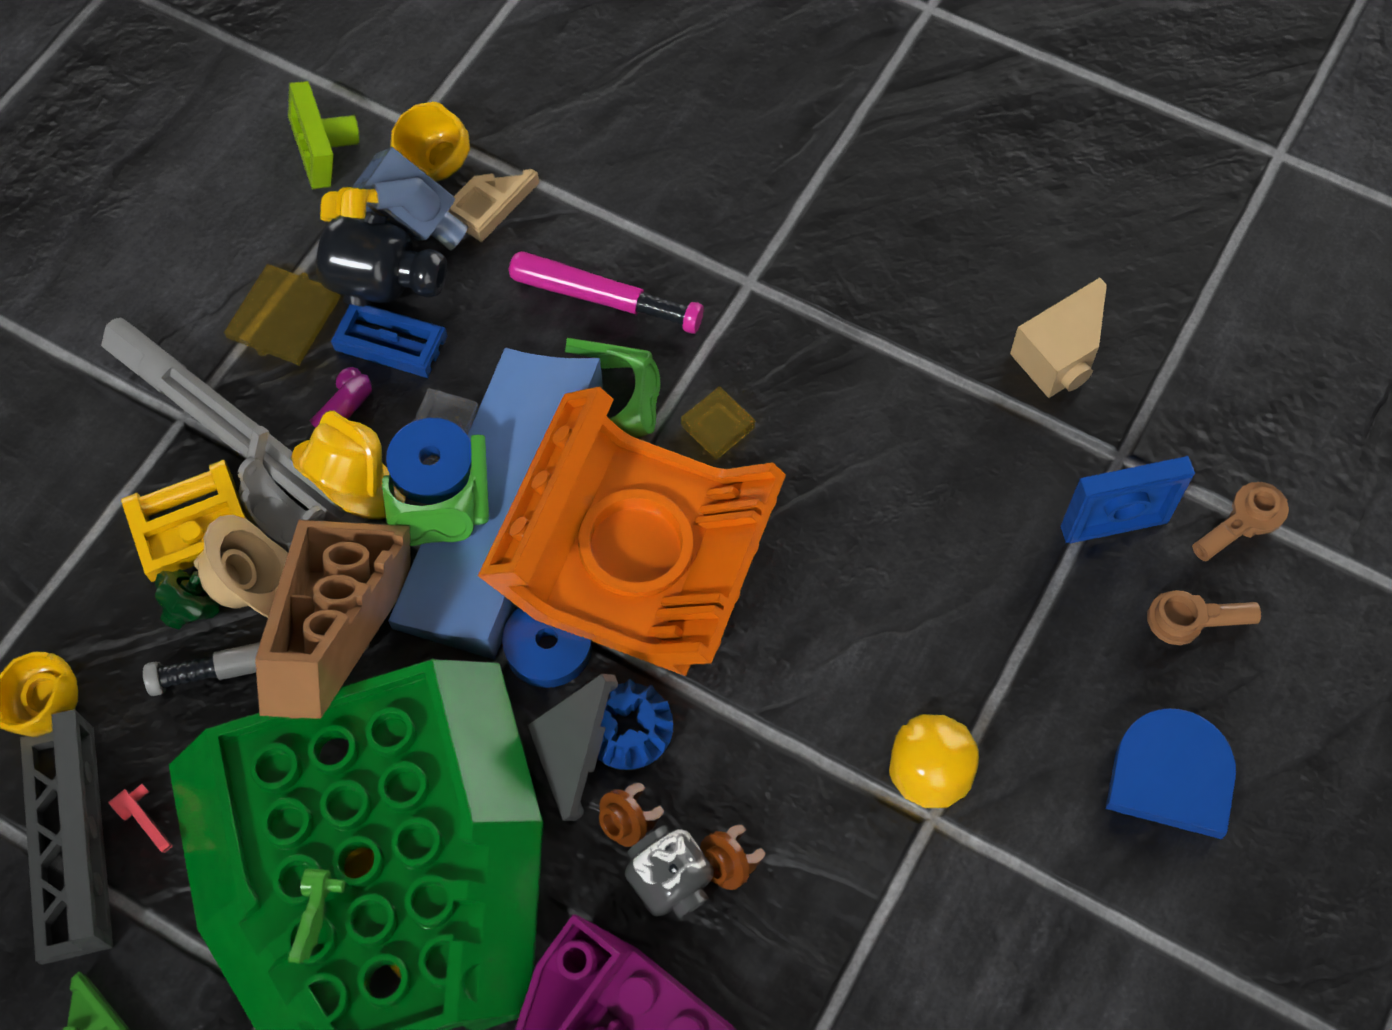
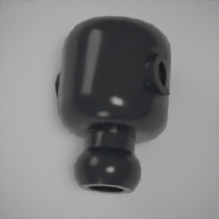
M366 213L365 219L340 215L333 218L323 230L317 249L316 271L321 284L327 290L343 295V302L365 307L373 306V302L381 304L392 302L402 294L405 287L411 288L416 294L426 298L439 295L446 279L447 260L441 253L432 249L414 252L408 233L401 227L388 223L387 216Z

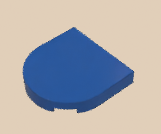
M1161 709L1140 717L1129 727L1117 747L1105 809L1222 839L1228 830L1236 777L1235 759L1228 741L1208 720L1186 710Z

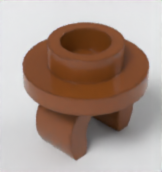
M642 783L631 784L625 791L614 789L606 793L600 801L599 822L602 830L610 839L625 847H632L646 836V832L651 831L664 812L661 806H657L651 811H642L637 803L645 790Z
M743 825L732 826L726 833L721 831L713 832L706 836L700 845V849L714 869V876L711 881L727 890H735L747 881L749 874L756 869L766 854L762 848L752 854H745L738 843L746 831Z

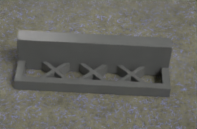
M75 709L51 714L53 732L39 737H20L35 961L41 965L113 948L94 727ZM54 747L56 776L51 780L40 773L38 751ZM41 782L47 785V788L43 791L42 794ZM58 795L60 831L55 835L44 827L43 813ZM45 836L52 840L46 849ZM62 850L65 887L62 891H59L48 883L47 868ZM49 892L56 896L51 905L49 903ZM67 907L69 941L53 945L51 925L64 908Z

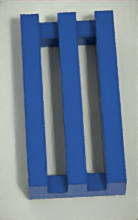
M350 304L331 343L335 351L428 378L432 371L430 364L432 361L436 362L440 354L438 347L440 344L444 345L447 333L445 327L370 305L362 307ZM356 319L427 341L426 344L399 337L397 333L384 329L376 330L355 324Z

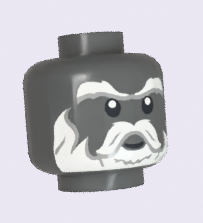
M664 825L645 836L628 850L627 854L632 860L625 869L626 879L652 915L661 916L674 911L677 917L682 919L709 899L703 888L712 880L714 869L688 831L679 829L670 832L668 827Z

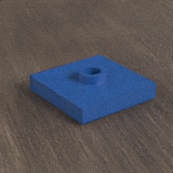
M1189 456L1080 478L1060 526L1065 542L1071 544L1167 524L1195 474Z

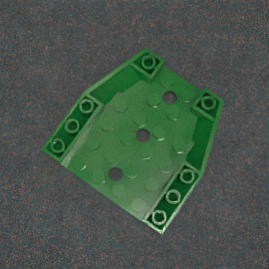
M431 659L341 687L321 719L260 716L259 712L207 728L169 764L197 929L256 1030H451L460 1026H464L467 1030H485L519 1019L534 973L543 819L500 663ZM335 738L348 740L349 750L342 761L333 765L321 763L320 752L328 741ZM359 848L371 849L374 853V863L370 871L359 878L347 877L344 872V864L348 855ZM307 868L328 870L331 873V879L345 881L344 891L342 893L329 891L327 897L324 898L322 928L318 935L317 945L313 947L310 958L304 959L301 963L289 962L288 957L298 933L302 914L306 911L310 897L302 896L301 893L303 874ZM384 965H395L401 973V982L397 991L387 998L373 997L370 991V979L373 973Z

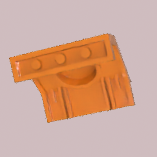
M600 386L566 393L561 399L481 567L478 577L536 621L590 639L592 642L686 676L691 664H711L715 653L720 647L724 630L734 605L739 599L743 582L753 557L758 551L760 539L770 514L776 505L777 497L786 474L773 462L731 469H721L640 440L624 432L607 417L614 399Z

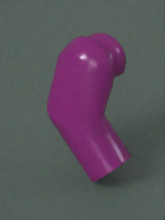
M354 367L342 370L336 378V387L339 390L309 420L310 423L316 428L322 416L328 411H335L349 419L371 394L372 386L369 377L361 374Z

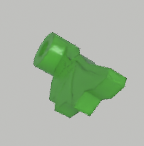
M307 868L303 874L301 893L302 896L310 897L306 911L302 914L298 933L288 957L289 962L301 963L304 959L310 958L313 947L317 945L318 935L322 928L324 898L327 897L329 891L341 893L344 891L345 881L331 879V873L328 870Z

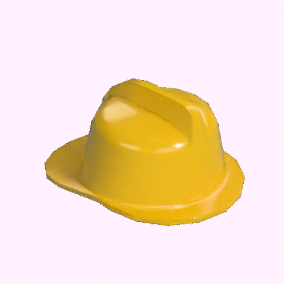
M335 411L326 412L322 416L319 425L313 430L310 440H306L294 448L291 455L293 466L303 476L311 480L332 502L346 512L361 518L385 519L382 478L383 476L390 475L388 468L382 463V447L377 433L370 427L348 420ZM394 485V497L405 503L406 497Z

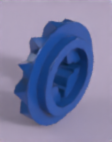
M628 679L625 683L618 684L617 688L609 693L600 726L606 728L597 759L616 769L633 770L651 764L667 749L673 734V717L668 701L664 700L652 685L644 686ZM638 707L637 721L639 726L643 728V732L629 729L617 739L618 723L612 718V714L626 717Z

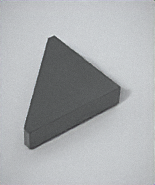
M599 675L528 725L563 821H576L584 814L580 801L588 772H594L606 728L600 726L608 696L618 686L615 675Z

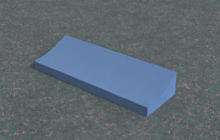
M509 348L504 349L468 433L470 441L471 435H484L486 440L489 520L486 524L475 525L471 535L463 541L424 543L420 545L388 620L393 630L495 660L502 642L504 627L509 617L513 614L516 605L478 577V574L563 395L599 386L602 388L603 378L600 358H560L525 353Z

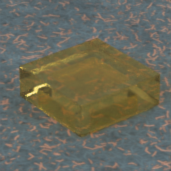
M719 386L681 416V426L717 460L755 429V419Z

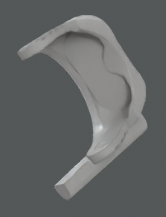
M256 425L252 430L246 459L238 469V477L241 481L238 496L246 518L268 538L289 552L298 520L324 521L325 512L318 506H313L305 511L271 478L263 465L269 430L263 426Z

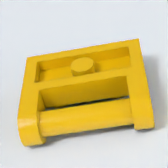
M225 460L209 465L210 471L140 497L138 493H134L121 498L144 573L151 582L156 581L157 574L162 571L174 572L178 569L185 570L195 566V559L204 550V535L208 525L218 517L236 515L247 519L234 479ZM216 490L218 492V495L210 497L208 499L184 507L177 511L171 512L164 516L158 517L151 521L149 520V516L162 512L177 505L183 504L185 502L209 494Z

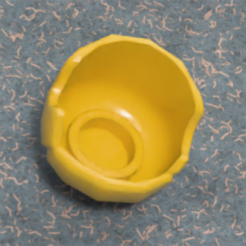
M439 102L414 105L400 115L391 131V147L396 149L435 182L448 179L458 171L470 152L468 130L465 129L464 124L456 115Z
M35 651L14 658L0 673V729L29 737H39L53 732L51 714L74 710L78 703L76 677L68 663L56 654Z
M921 714L911 718L906 725L901 726L894 741L889 767L891 781L905 799L921 807L948 808L965 797L972 787L979 763L978 745L966 725L945 715Z

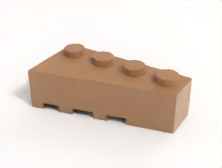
M298 520L255 658L260 716L287 717L292 719L322 718L397 602L411 569L410 526Z

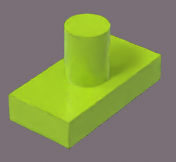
M309 81L289 83L288 118L311 188L331 187L333 166L331 147L359 144V130L354 115L321 119Z

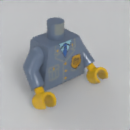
M393 147L376 153L352 187H342L338 192H327L321 199L320 217L322 221L330 222L333 218L340 215L365 219L366 212H375L379 216H387V222L404 229L411 239L415 241L427 240L431 235L449 250L456 247L468 230L467 225L448 212L455 201L453 195Z

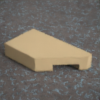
M528 169L523 170L522 175L499 178H495L494 174L473 176L454 196L455 201L448 212L468 226L466 233L482 243L539 184L538 172Z

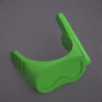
M567 337L565 352L600 358L601 368L633 369L635 389L626 407L616 416L610 418V420L624 432L635 438L652 434L656 426V404L660 392V374L655 361L652 359V353L648 350Z
M471 435L469 480L457 495L446 501L427 506L403 503L394 497V483L391 476L386 475L382 478L387 525L410 526V546L424 543L463 541L471 535L475 525L486 524L489 520L486 440L484 435Z

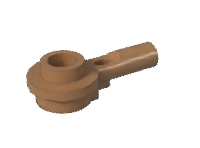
M1251 482L1242 486L1234 497L1233 511L1229 518L1195 542L1192 546L1194 553L1201 560L1208 561L1242 535L1251 538L1255 534L1271 533L1279 529L1286 521L1289 512L1288 502L1283 493L1273 485L1264 482Z
M1180 590L1160 594L1152 601L1147 611V622L1151 631L1160 640L1173 645L1191 643L1199 636L1204 627L1258 624L1261 619V610L1257 602L1206 604L1200 595H1192Z

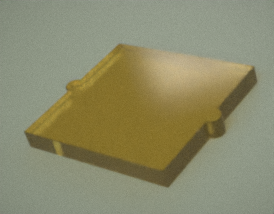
M267 264L225 329L224 334L228 339L255 348L260 356L268 353L300 365L341 295L327 290L321 283L310 280L306 273L297 275Z

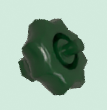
M181 569L174 572L162 571L157 574L155 597L163 608L160 619L167 626L180 630L188 622L210 619L219 612V604L211 599L204 590L197 571H194L192 575Z

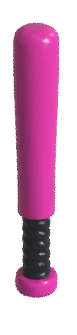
M521 251L516 253L510 261V277L523 284L605 305L635 315L640 312L650 316L653 315L656 318L670 320L674 323L677 322L683 325L684 331L692 334L698 331L702 321L704 306L697 302H691L688 306L680 303L677 304L674 301L645 294L644 289Z

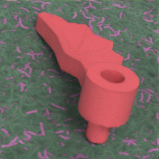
M143 784L139 785L131 793L126 789L122 790L108 802L124 821L133 815L162 853H165L173 846L138 803L140 799L149 793V790Z

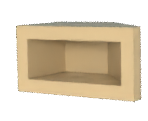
M1098 278L1017 328L1010 354L1048 398L1065 388L1068 391L1077 389L1093 373L1091 367L1100 343L1107 286L1101 278Z

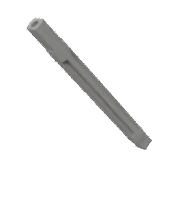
M116 318L106 325L101 344L104 349L161 394L170 398L246 459L253 427L258 424L187 370L182 363L127 320ZM268 434L263 465L271 478L308 509L313 506L321 508L325 512L324 521L387 525L381 519L361 518L346 512L332 502L311 480L303 476L293 466L291 459L292 451L271 434Z

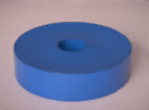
M423 418L404 426L391 440L386 455L387 468L395 487L406 498L424 504L440 503L457 495L466 486L470 476L471 441L465 431L457 424L442 418ZM430 456L439 457V460L433 465L423 464V461Z
M517 608L509 617L502 636L505 657L513 673L522 681L543 688L561 686L574 680L586 668L593 648V642L590 639L536 621L520 608ZM545 636H553L558 640L555 646L549 649L541 648L538 646V643Z

